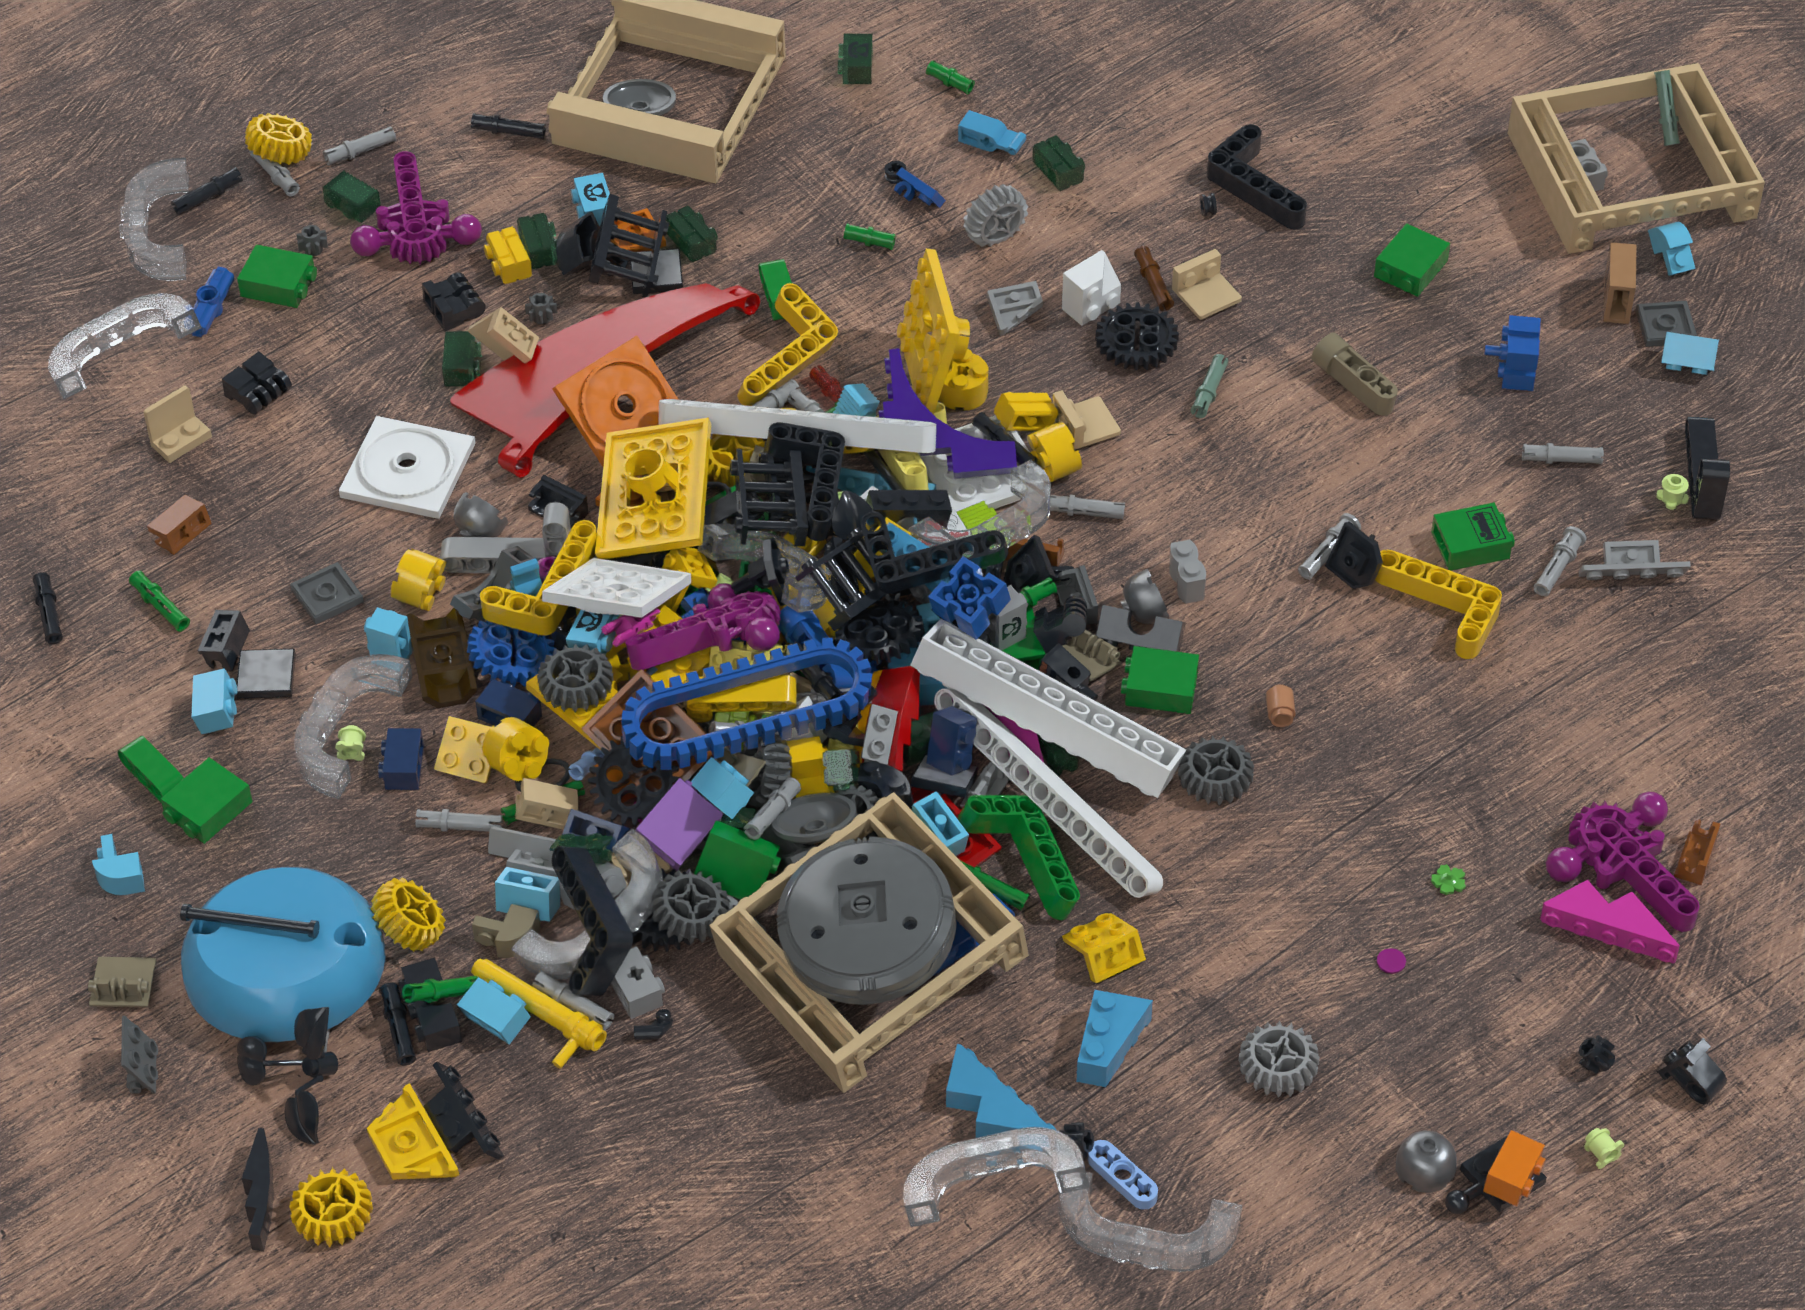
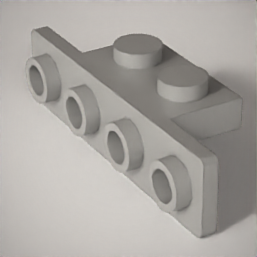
M1659 540L1604 542V564L1583 565L1579 570V577L1586 576L1587 580H1599L1603 576H1613L1614 579H1626L1630 575H1640L1641 578H1653L1657 574H1667V577H1681L1690 569L1691 565L1690 561L1660 562Z
M495 826L489 831L488 853L509 858L506 863V867L557 877L552 866V854L558 846L585 848L589 851L594 863L599 862L600 849L596 847Z

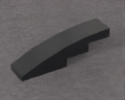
M258 1128L242 1175V1182L245 1194L248 1195L245 1209L248 1221L252 1222L248 1232L252 1250L264 1252L271 1226L274 1187L273 1168L264 1128Z

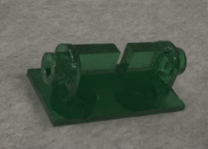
M1037 734L1041 752L1051 770L1058 777H1060L1063 770H1068L1069 772L1077 770L1079 760L1075 755L1069 754L1065 748L1054 742L1045 741Z
M571 833L563 834L556 839L549 850L554 851L558 846L585 848L589 851L595 864H605L612 859V852L610 849H607V845L613 837L602 836L599 833L587 836H575Z

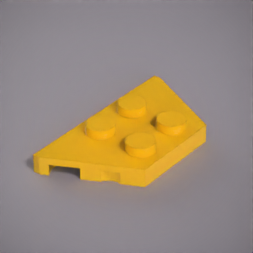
M411 1084L405 1085L402 1089L403 1094L394 1103L390 1102L383 1110L382 1115L375 1118L367 1127L368 1136L391 1178L396 1180L459 1176L458 1167Z

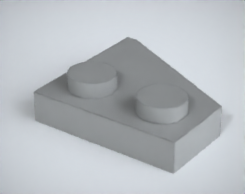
M1036 281L987 291V299L1000 336L1009 332L1042 308L1043 305Z

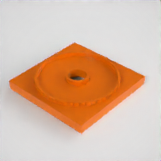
M638 336L633 337L552 388L602 467H604L607 433L658 425L659 400H679ZM620 396H626L632 401L633 411L631 413H624L619 409L617 401Z

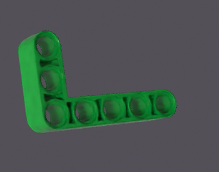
M1024 795L970 796L957 817L968 833H1011L1048 915L1056 920L1068 918L1080 898V893L1041 808L1028 796Z

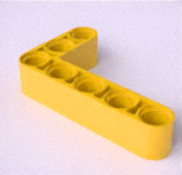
M788 283L781 288L775 301V308L800 334V337L744 379L737 394L739 402L744 406H752L767 396L770 390L778 389L831 348L838 334L837 326L796 284Z
M582 520L573 525L537 596L497 586L484 588L480 593L484 619L492 623L546 636L554 633L568 606L542 602V591L594 557L597 538L594 523Z
M1393 550L1380 551L1383 564L1375 580L1381 585L1465 614L1457 631L1455 652L1463 659L1475 658L1498 618L1502 598L1501 591L1495 586Z

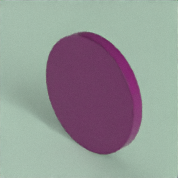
M1388 948L1378 954L1377 965L1386 973L1396 974L1405 968L1406 958L1401 951Z

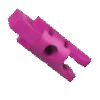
M655 608L642 618L622 615L601 627L602 633L608 635L615 631L618 636H616L612 644L618 647L625 643L628 638L653 627L654 624L652 622L656 619V615L660 613V610Z

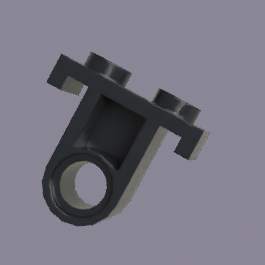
M1704 1038L1694 1043L1689 1040L1678 1050L1675 1048L1670 1050L1662 1058L1664 1064L1656 1071L1664 1080L1672 1076L1694 1101L1703 1105L1708 1104L1727 1084L1726 1075L1706 1053L1711 1046Z

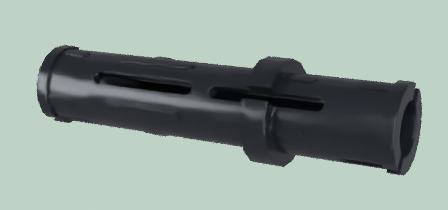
M473 113L471 118V129L492 131V134L507 133L544 139L546 133V124L506 119L501 118V115L486 116Z
M234 167L218 177H211L209 182L172 200L171 205H175L173 207L176 214L181 215L183 212L217 194H224L226 189L243 181L242 177H238L241 173Z
M983 412L978 413L974 417L972 425L987 436V440L1015 441L1017 463L1024 470L1031 471L1036 466L1038 458L1033 456L1019 442L1006 433L1005 427L1001 424H996Z
M39 572L32 578L36 591L34 600L36 605L39 606L45 641L52 645L58 644L62 641L63 635L55 606L57 600L56 593L52 590L50 575L45 572Z
M795 642V644H798L800 652L803 651V647L801 646V644L799 642ZM818 665L800 669L811 682L813 690L816 693H820L826 701L844 695L833 683V678L830 674L824 672Z
M394 982L386 983L380 987L385 1007L383 1009L384 1018L389 1022L398 1064L402 1066L410 1065L416 1061V1055L406 1022V1006L401 1002L398 984Z

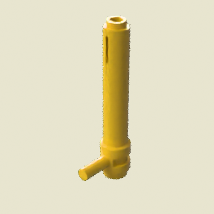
M478 959L472 966L471 973L487 983L493 980L504 989L503 993L509 997L512 994L517 995L526 1003L524 1008L528 1012L563 1032V1036L568 1039V1042L552 1061L557 1068L561 1069L579 1046L585 1050L597 1051L605 1042L607 1032L603 1030L602 1025L593 1020L589 1021L588 1016L583 1013L570 1010L488 959Z

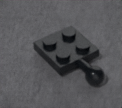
M1508 1136L1461 1163L1460 1171L1473 1185L1464 1191L1453 1190L1447 1194L1445 1206L1448 1211L1453 1214L1464 1213L1469 1207V1202L1481 1194L1498 1212L1512 1205L1483 1191L1488 1172ZM1542 1172L1539 1176L1533 1175L1531 1180L1535 1182L1530 1193L1545 1185L1547 1177Z

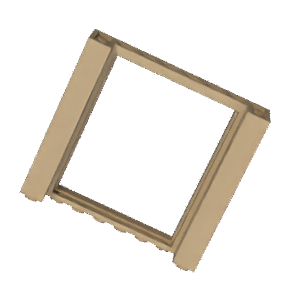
M612 0V6H614L615 11L613 21L610 26L606 27L601 41L597 42L593 55L588 57L584 70L579 72L574 87H570L568 94L557 92L553 101L550 100L548 103L547 115L550 118L549 133H551L552 144L717 183L786 57L784 21L697 0ZM620 41L756 73L724 132L587 99Z
M1699 63L1513 97L1508 135L1568 254L1592 250L1595 231L1723 207L1728 211L1733 223L1757 218L1765 181ZM1670 70L1676 116L1679 117L1678 122L1713 186L1603 207L1555 114L1657 96L1654 72Z
M894 792L878 800L864 814L857 815L849 825L842 830L835 831L824 843L810 849L806 856L795 864L788 865L781 874L773 880L766 881L759 890L749 897L741 899L737 906L726 914L719 915L709 925L720 957L843 1093L867 1077L864 1066L866 1059L995 963L1007 972L1029 956L1023 925ZM875 831L878 837L898 840L916 847L939 866L950 886L956 920L976 940L979 946L859 1034L826 997L817 994L799 980L788 965L783 950L754 920V917L781 898L782 892L791 876L814 854L838 842L854 839L855 841L858 838L863 839L869 833Z

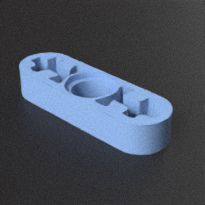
M1106 1140L1095 1141L1092 1151L1088 1152L1089 1165L1136 1208H1152L1156 1204L1158 1196L1156 1183L1113 1144ZM1096 1153H1099L1100 1155H1103V1154L1106 1153V1154H1107V1159L1104 1158L1103 1156L1097 1158V1157H1096ZM1124 1169L1131 1173V1177L1126 1180H1120L1116 1178L1114 1173L1117 1170ZM1139 1190H1140L1142 1193H1145V1192L1149 1191V1197H1148L1147 1195H1145V1194L1142 1195V1196H1139Z

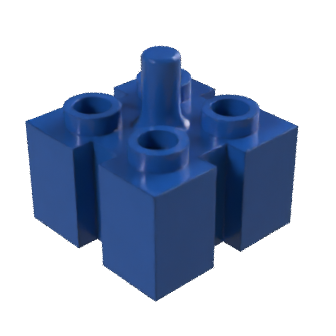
M1509 315L1508 326L1503 325L1501 341H1505V344L1500 343V346L1485 345V355L1499 356V359L1503 360V362H1499L1498 377L1502 378V388L1533 391L1539 358L1541 318Z
M963 556L949 572L951 577L949 583L941 581L928 598L936 615L950 624L956 619L959 629L977 640L990 625L988 616L991 613L998 616L1011 598L1005 582L991 573L983 577L981 568Z

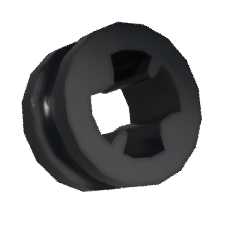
M901 161L887 163L884 167L885 179L892 184L903 181L894 171L898 172L901 167L906 170V165Z
M1209 193L1208 196L1200 194V209L1203 216H1207L1208 213L1212 215L1217 213L1214 193Z
M1003 562L986 567V575L991 573L1001 579Z

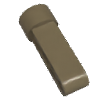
M1337 333L1328 334L1316 345L1311 356L1314 363L1335 378L1374 413L1386 416L1393 412L1398 393L1396 385L1358 354L1351 345Z

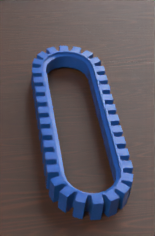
M822 638V647H817L814 639L804 641L803 651L801 652L797 643L787 646V656H783L781 648L771 650L770 660L768 661L764 652L753 655V665L749 664L747 657L738 659L737 669L733 670L730 662L720 664V674L717 675L713 666L703 669L702 679H699L697 671L686 673V683L682 684L680 676L669 678V688H665L663 680L653 682L652 693L644 686L636 691V699L630 697L626 702L625 711L623 710L622 712L623 742L626 748L630 747V755L635 760L643 757V765L653 768L657 760L661 761V770H671L672 760H677L681 769L690 766V756L693 755L697 764L706 762L708 751H711L714 759L724 757V747L728 746L731 754L741 752V742L744 741L748 750L758 747V737H762L765 745L774 743L776 732L779 733L781 740L792 738V728L794 727L798 736L809 733V723L813 724L815 731L825 729L827 718H829L832 726L842 724L843 713L851 720L858 715V708L863 710L867 705L868 696L871 694V666L868 659L863 660L864 653L860 649L855 647L850 651L849 642L840 639L838 645L833 647V638ZM830 663L841 666L849 672L854 682L852 688L838 698L676 743L662 744L653 742L640 729L642 719L649 712L658 708L818 664Z

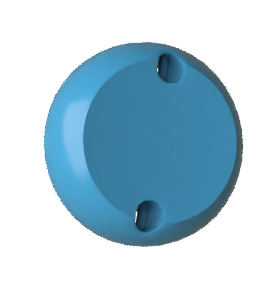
M270 868L232 881L215 893L204 904L202 909L302 922L317 920L320 924L319 934L317 938H310L308 934L193 919L184 938L181 950L183 983L191 1004L197 1013L209 1024L222 1032L242 1039L248 1036H256L263 1042L295 1040V1019L305 1009L329 1007L327 1030L338 1025L364 1005L379 984L384 970V937L382 929L378 928L379 923L373 919L374 913L370 909L371 905L361 894L344 881L327 873L309 868Z

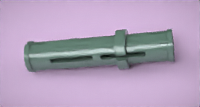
M1670 70L1654 72L1661 116L1659 124H1662L1664 146L1679 144L1677 129L1679 117L1676 116Z
M1222 354L1213 356L1204 381L1196 390V399L1191 407L1192 415L1195 414L1198 408L1195 415L1197 418H1204L1207 415L1210 404L1216 399V390L1229 363L1227 357L1224 359L1223 364L1221 363L1224 358Z

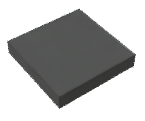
M1687 301L1636 304L1635 311L1646 347L1664 346L1666 332L1697 336Z
M338 562L290 584L291 591L315 624L321 623L364 602L363 595Z

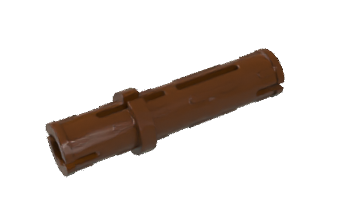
M1141 246L1134 252V256L1141 268L1140 273L1142 277L1146 278L1159 309L1164 311L1165 307V310L1168 311L1174 306V301L1159 272L1160 266L1158 262L1154 261L1149 247L1144 246L1143 249V246Z

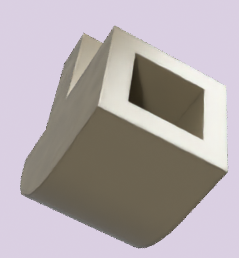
M511 904L503 922L476 915L472 923L474 941L485 946H496L497 957L511 958L519 956L530 949L535 942L541 928L539 911Z

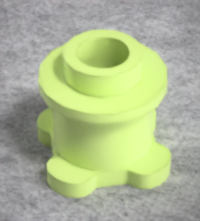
M1678 474L1667 475L1662 480L1663 490H1658L1656 497L1666 504V508L1670 510L1676 509V506L1686 504L1689 500V496L1685 494L1689 487L1688 481Z
M354 725L341 728L338 732L340 741L335 746L338 750L337 758L342 761L347 759L363 760L365 756L364 752H362L363 742L366 738L365 732Z
M1596 1128L1585 1138L1584 1148L1596 1156L1598 1159L1596 1163L1598 1169H1602L1608 1163L1617 1160L1622 1154L1621 1149L1624 1147V1143L1621 1140L1616 1143L1609 1136L1610 1131L1607 1128L1601 1130Z

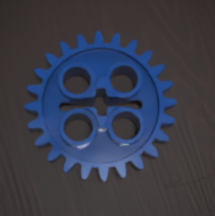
M480 620L478 627H473L467 643V653H470L469 661H475L474 669L482 668L481 675L490 674V681L499 678L502 683L510 681L513 687H515L516 682H520L526 687V682L538 674L540 663L545 662L546 655L553 656V651L556 648L553 647L554 640L548 639L549 635H538L487 620L486 623ZM511 635H512V638H513V643H512V645H511V643H509V642H510ZM511 654H512V657H514L512 665H511V660H510V659H511Z

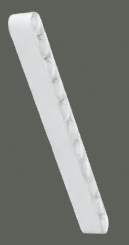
M676 399L659 400L658 425L709 417L711 434L767 439L770 425L776 422H783L840 433L845 438V446L931 453L935 452L936 424L932 422Z
M945 688L936 693L934 703L938 711L953 706L977 718L974 745L1127 892L1139 898L1156 894L1162 889L1163 878L1159 871L985 706L969 700L966 695L957 690Z

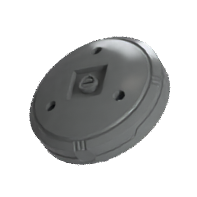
M864 837L863 840L858 838L857 841L849 839L828 846L814 854L794 872L787 882L777 910L778 935L785 958L793 973L802 983L817 994L848 1004L882 1003L899 998L917 989L941 967L951 950L956 932V913L948 881L939 866L916 847L898 840L882 837H869V840Z

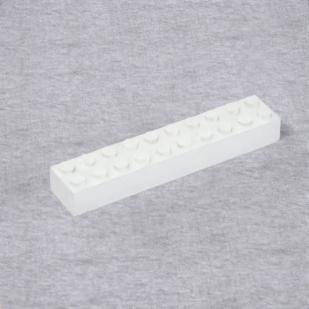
M940 619L922 638L910 665L916 668L922 675L935 678L942 682L945 687L963 693L969 700L989 707L995 714L1015 721L1019 727L1030 729L1039 734L1045 741L1058 744L1065 748L1069 754L1084 758L1092 766L1112 773L1118 780L1138 787L1142 793L1156 798L1160 796L1174 777L1180 761L1186 752V749L988 643L980 639L975 640L958 627L943 619Z

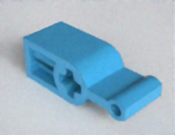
M970 110L958 125L959 142L989 152L998 148L1007 151L1011 155H1016L1026 141V134L1023 132L1017 133L1008 130L1003 122Z
M536 558L511 566V590L537 596L542 582Z

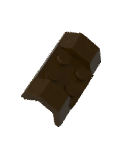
M455 608L446 617L422 620L413 614H407L422 700L438 709L466 704L477 692V685L472 661H469L470 653H467L468 641L463 617Z

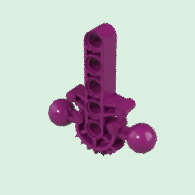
M402 151L394 156L399 203L389 207L380 206L376 209L378 228L388 231L378 232L372 226L362 225L352 232L350 244L355 253L366 257L374 255L380 250L381 246L391 245L390 254L392 259L398 258L400 263L407 260L409 264L413 262L421 264L424 260L431 262L432 257L439 258L440 253H445V239L453 238L462 245L475 243L481 236L482 226L478 218L470 214L459 215L452 221V224L443 225V223H447L450 220L448 201L444 199L437 202L422 200L416 157L411 152Z
M717 584L708 594L707 603L710 609H706L705 604H697L692 608L693 616L628 638L625 643L631 667L634 670L648 669L712 646H719V650L722 652L729 651L733 648L731 640L738 637L741 640H746L748 646L753 650L760 652L769 651L779 641L780 631L778 625L781 620L779 605H777L774 596L769 595L767 592L761 593L756 591L753 593L748 591L736 595L731 588V584Z
M1647 791L1641 793L1634 800L1632 811L1629 813L1619 808L1617 801L1613 806L1607 805L1605 800L1601 806L1595 802L1592 803L1590 808L1583 806L1581 812L1576 813L1573 817V821L1569 826L1568 841L1569 844L1576 847L1573 849L1559 847L1551 851L1545 862L1549 876L1557 882L1567 883L1573 881L1580 874L1582 863L1585 861L1588 865L1594 866L1597 873V887L1606 889L1610 884L1625 879L1674 929L1687 932L1695 927L1700 907L1698 900L1654 858L1655 855H1659L1662 851L1665 838L1664 833L1660 830H1654L1650 834L1647 831L1642 832L1638 830L1640 825L1654 827L1664 821L1668 814V805L1665 798L1657 792Z

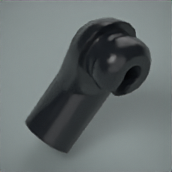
M660 1009L656 1012V1019L651 1025L634 1026V1041L661 1038L672 1027L673 1019L671 1018V1012L667 1009Z

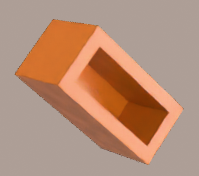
M1511 1130L1488 1172L1483 1191L1515 1206L1518 1205L1522 1196L1528 1198L1535 1182L1531 1179L1534 1174L1540 1175L1546 1161L1542 1157L1545 1145Z

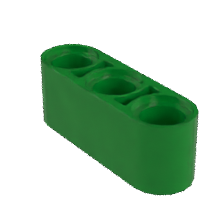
M779 259L759 263V276L774 321L782 320L784 318L776 310L775 301L781 288L788 283H792L785 260Z
M142 735L117 751L123 765L160 803L161 798L184 779L181 773Z

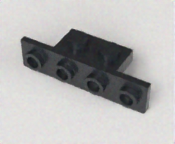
M436 1061L433 1067L445 1087L427 1102L424 1108L447 1148L456 1153L475 1137L485 1154L500 1160L504 1156L499 1148L501 1143L497 1136L487 1128L486 1123L488 1121L484 1114L474 1106L473 1101L475 1099L473 1095L461 1084L460 1080L462 1077L453 1066L447 1067Z

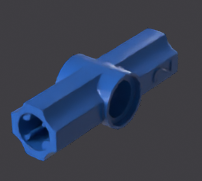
M218 266L217 269H213L205 286L197 290V302L185 323V329L193 336L202 337V335L207 334L214 318L222 314V303L235 280L234 274L229 272L227 268Z

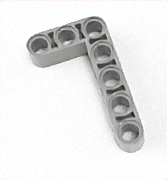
M555 502L546 505L542 527L543 538L448 537L442 541L440 559L446 561L444 571L448 573H491L501 551L515 546H519L533 558H536L537 561L548 556L557 557L571 531L569 510L561 503Z

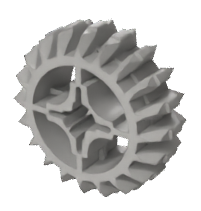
M1002 184L999 187L994 185L991 190L986 189L984 194L978 195L976 201L971 202L972 206L966 209L967 215L963 218L965 221L963 226L968 237L981 247L988 245L991 247L993 244L1006 241L1009 237H1013L1016 231H1020L1019 227L1025 223L1024 218L1028 215L1026 211L1028 205L1024 196L1011 185L1006 186Z
M1280 1020L1273 1027L1269 1022L1266 1023L1264 1029L1256 1026L1254 1033L1248 1032L1246 1040L1241 1044V1053H1239L1238 1059L1241 1074L1246 1075L1247 1083H1254L1255 1091L1264 1088L1266 1096L1273 1091L1276 1092L1278 1098L1282 1092H1286L1291 1097L1294 1089L1301 1093L1304 1085L1310 1086L1313 1077L1317 1075V1065H1319L1320 1059L1319 1054H1317V1044L1312 1043L1311 1035L1304 1036L1303 1028L1296 1031L1293 1030L1292 1022L1287 1027H1283Z

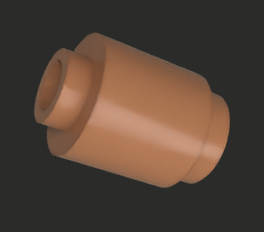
M1275 685L1266 692L1268 718L1274 726L1286 727L1292 724L1296 715L1293 690L1285 685Z

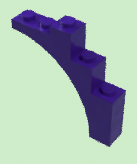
M889 349L890 358L884 359L886 374H891L892 383L887 384L888 400L893 399V401L883 402L884 410H879V418L935 423V452L920 453V456L952 453V455L947 456L948 472L953 471L954 479L1017 473L1015 441H991L975 438L951 428L936 418L922 404L911 388L903 369L900 349Z

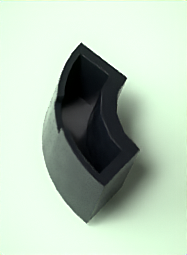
M593 212L583 215L565 227L558 236L556 264L563 275L578 273L592 264L600 228Z
M878 761L860 763L858 774L859 786L862 785L867 790L870 789L880 799L894 792L912 810L914 804L910 784L902 772Z

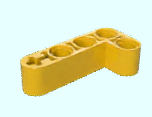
M778 675L687 700V714L696 723H704L712 720L713 712L792 710L797 706L796 679L793 676Z

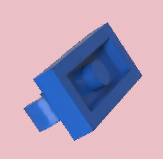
M902 167L897 172V175L903 181L896 184L894 191L900 195L904 189H907L903 196L906 200L910 201L914 197L916 190L920 193L918 198L928 206L933 203L940 208L946 201L936 190Z

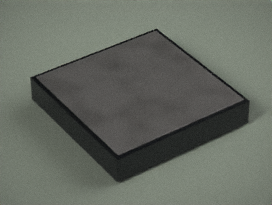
M680 249L659 251L655 275H658L659 278L655 290L650 289L649 293L668 292L683 288ZM641 251L636 253L650 257L651 251ZM630 261L631 270L643 274L647 273V266ZM632 281L633 294H642L644 284Z
M295 649L240 650L236 684L237 699L292 697L296 658Z
M924 755L912 776L911 786L966 798L977 777L978 766L970 765V769L951 776L927 764V755Z

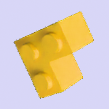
M820 736L786 741V745L790 748L789 755L792 756L790 776L795 778L801 785L799 787L801 788L800 792L793 799L811 794L830 793V791L834 793L833 787L827 785L829 773L826 763H829V752L827 746L822 747Z

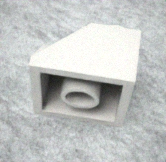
M1104 251L1097 252L1063 273L1062 310L1081 326L1091 320H1095L1099 315L1115 308L1120 303L1121 283Z

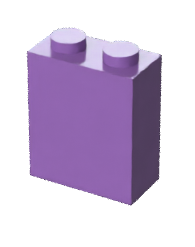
M681 778L677 780L633 834L676 871L679 870L710 833L715 821H720L724 815L720 812L719 808L698 793L699 791L692 786V782L688 780L684 782Z

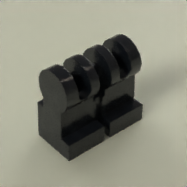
M454 273L446 280L433 283L432 280L422 283L423 302L430 312L435 315V319L444 332L464 324V320L480 317L486 309L485 303L479 298L478 293L463 273Z
M260 351L243 362L242 368L238 366L222 378L224 396L231 401L233 399L237 400L247 411L254 415L262 410V405L268 406L272 402L271 398L277 399L281 396V391L286 392L292 387L287 374L277 369L274 363Z
M1071 596L1066 599L1063 606L1050 612L1047 611L1046 607L1035 611L1033 632L1046 654L1058 643L1062 646L1067 644V637L1080 636L1085 631L1087 619L1086 601L1080 596Z

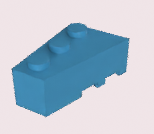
M1099 990L1094 991L1077 1061L1076 1082L1102 1087L1108 1085L1123 1063L1124 1057L1131 1046L1134 1047L1144 1027H1147L1151 1022L1153 1000Z

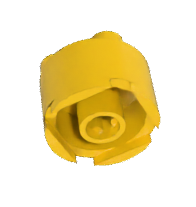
M967 349L962 360L952 359L939 401L946 407L954 410L955 407H964V411L981 406L985 402L988 393L989 370L987 363L980 356L973 354L970 349Z
M1063 422L1052 424L1027 435L1028 443L1033 449L1030 453L1038 458L1037 464L1041 467L1042 472L1050 483L1082 469L1079 450L1075 451L1072 444L1075 440Z
M408 549L397 566L396 572L399 573L398 582H392L391 598L419 609L430 611L434 603L433 595L435 591L440 592L445 584L446 577L442 573L446 561L419 550Z
M508 717L500 720L502 721L496 727L492 726L488 730L483 741L482 751L489 766L512 780L522 781L523 778H537L541 774L542 767L547 759L549 739L540 730L518 718Z

